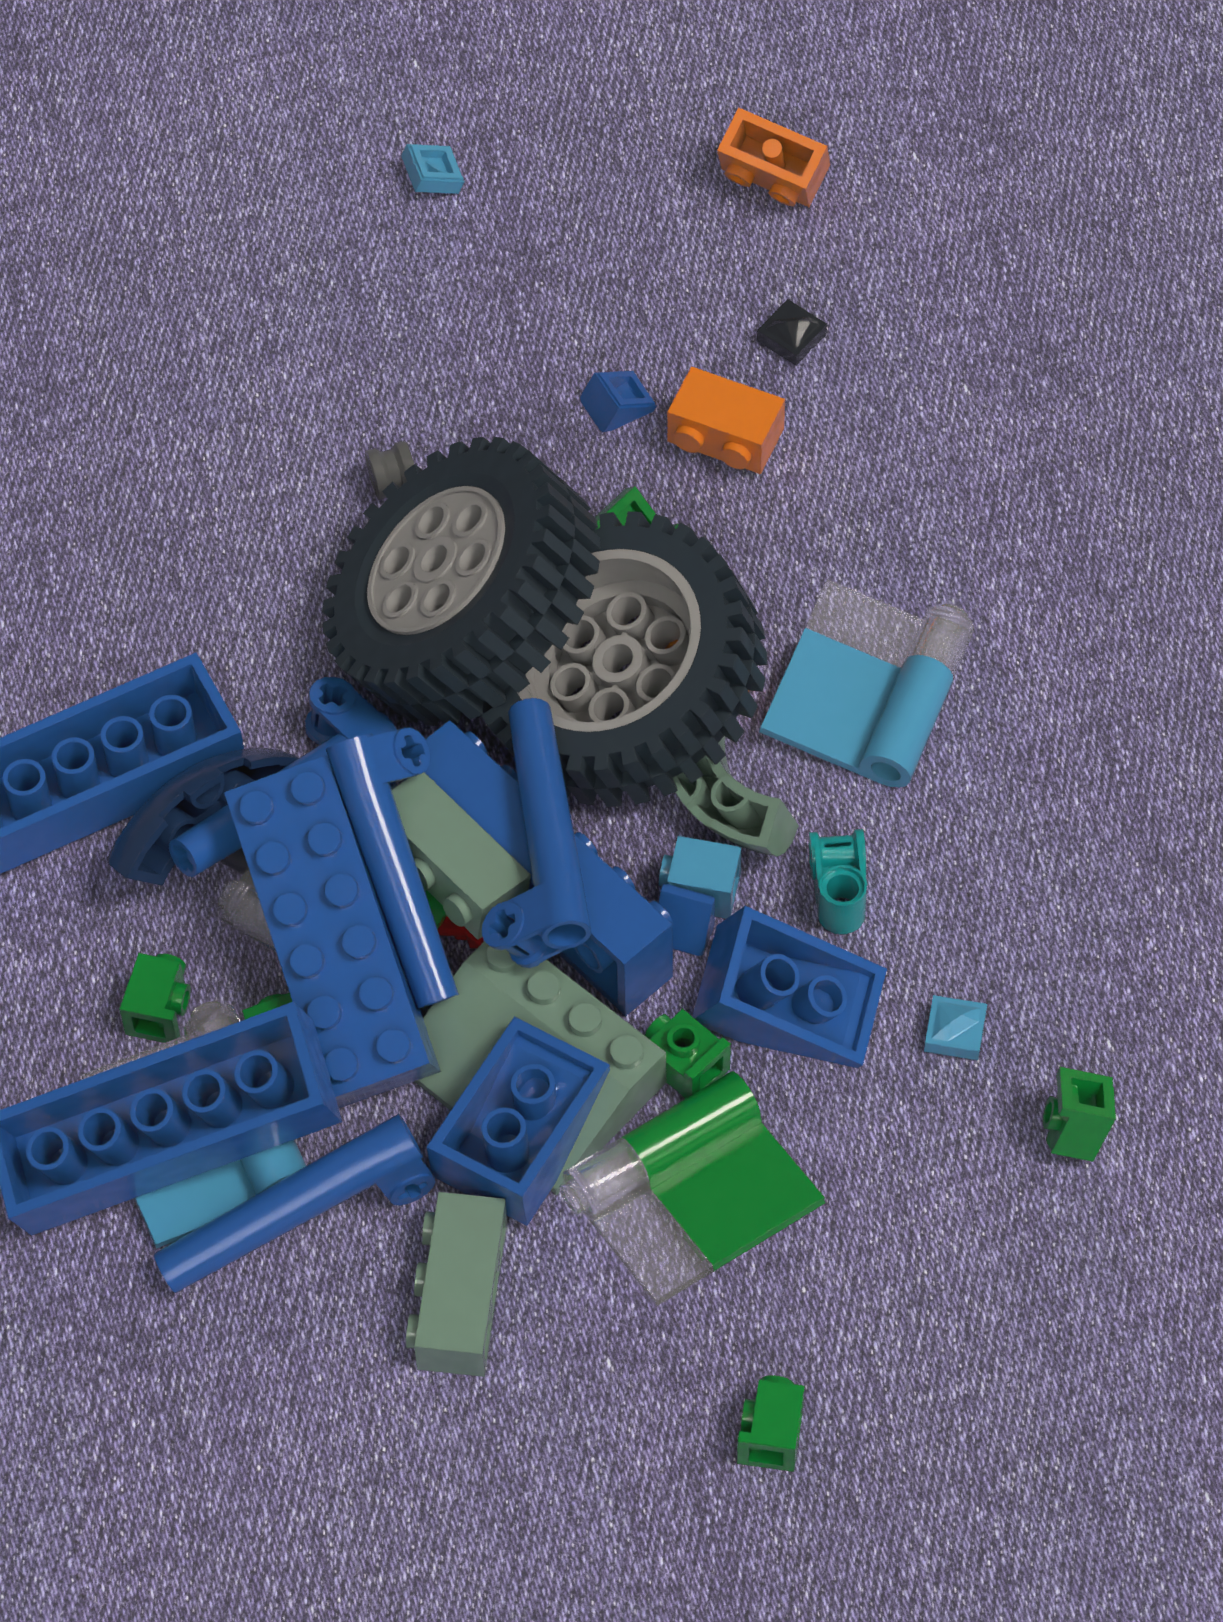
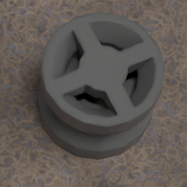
M405 440L395 442L392 448L381 452L376 448L365 451L369 477L378 500L387 498L382 491L392 481L399 487L407 482L404 471L414 465Z

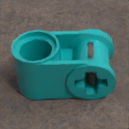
M854 829L852 835L820 837L818 832H809L811 879L814 880L819 922L826 930L834 934L844 935L852 933L861 927L865 921L866 848L863 829ZM836 898H847V899H849L850 901L841 902V901H836V900H834V899H836Z

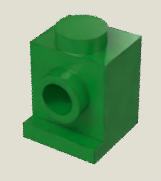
M138 953L119 1009L125 1035L171 1045L179 1043L181 1036L176 1015H185L191 993L190 984H186L183 975L186 964L183 960L170 954L152 956Z
M683 1008L672 1019L666 1014L660 1015L651 1023L644 1035L666 1052V1083L685 1099L718 1080L730 1070L731 1043L723 1037L718 1039ZM682 1043H684L687 1047H679V1046H680Z
M1060 1066L1056 1073L1057 1096H1050L1048 1098L1043 1113V1127L1049 1130L1046 1136L1047 1145L1051 1149L1052 1154L1093 1162L1116 1120L1113 1077Z
M768 1375L759 1379L756 1400L745 1398L741 1431H739L737 1464L794 1472L804 1408V1385H796L790 1379L776 1375Z

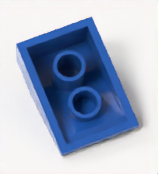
M744 906L716 926L692 1017L704 1027L738 1042L859 1068L864 1063L887 968Z
M514 1016L426 1147L434 1178L466 1195L506 1199L507 1216L528 1226L555 1185L610 1071V1065Z

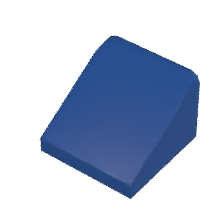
M634 371L595 372L580 396L582 405L601 432L615 430L654 412L657 407Z
M663 884L659 904L666 909L673 921V949L702 956L705 953L715 925V898L670 884Z

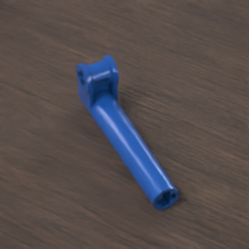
M338 677L321 678L311 685L308 699L312 710L307 714L305 720L307 736L319 746L280 771L327 755L326 748L347 739L369 733L376 735L397 729L386 715L378 712L349 682ZM228 804L175 837L169 843V852L174 863L188 877H195L242 848Z
M537 698L518 701L508 711L534 888L508 901L498 903L488 912L482 924L484 941L494 949L507 950L511 959L525 968L538 966L546 959L568 948L583 944L591 936L584 884L551 707L546 701Z
M405 727L376 735L372 733L360 735L326 748L345 808L417 1009L459 995L391 786L398 780L414 777L427 771L430 765L431 754L425 738L419 731Z
M398 1113L154 1253V1259L171 1290L177 1293L375 1184L391 1204L406 1205L428 1194L435 1185V1178L423 1162L422 1152L414 1136Z

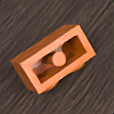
M739 107L717 149L721 169L725 171L724 175L728 179L741 186L750 187L754 183L768 189V194L773 199L788 206H795L796 202L810 207L830 167L828 147Z
M691 366L667 411V442L677 445L686 452H698L721 460L732 468L747 469L761 474L784 430L785 399Z

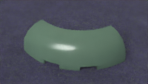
M724 736V737L720 740V742H719L718 744L721 746V748H722L723 751L725 752V736ZM707 756L703 757L696 765L704 775L693 783L689 781L683 772L673 777L678 789L675 793L686 808L701 823L721 837L740 847L776 857L784 854L792 844L799 825L785 804L779 798L757 793L736 781L731 776L726 756L717 765Z

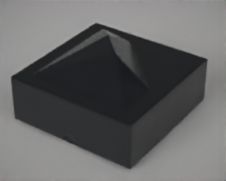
M787 299L757 330V341L797 366L810 350L827 335V323Z

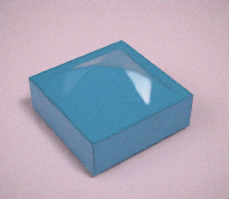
M406 145L401 157L415 192L459 194L464 180L450 146Z
M933 995L924 1052L978 1060L987 1004Z

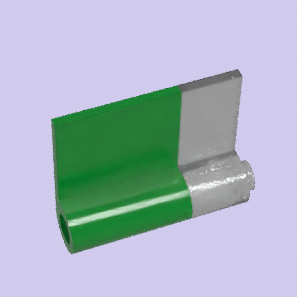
M734 1071L729 1072L563 1172L565 1184L559 1187L569 1209L575 1215L583 1212L657 1306L825 1204V1197L763 1125L760 1109L753 1093L745 1081Z

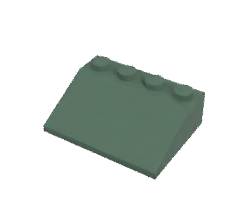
M484 941L463 962L453 976L459 995L433 1004L423 1017L441 1072L414 1082L451 1111L514 1016L609 1064L610 1071L555 1185L551 1189L557 1195L666 1084V1052L548 960L532 968L521 967L511 959L507 950L494 949Z

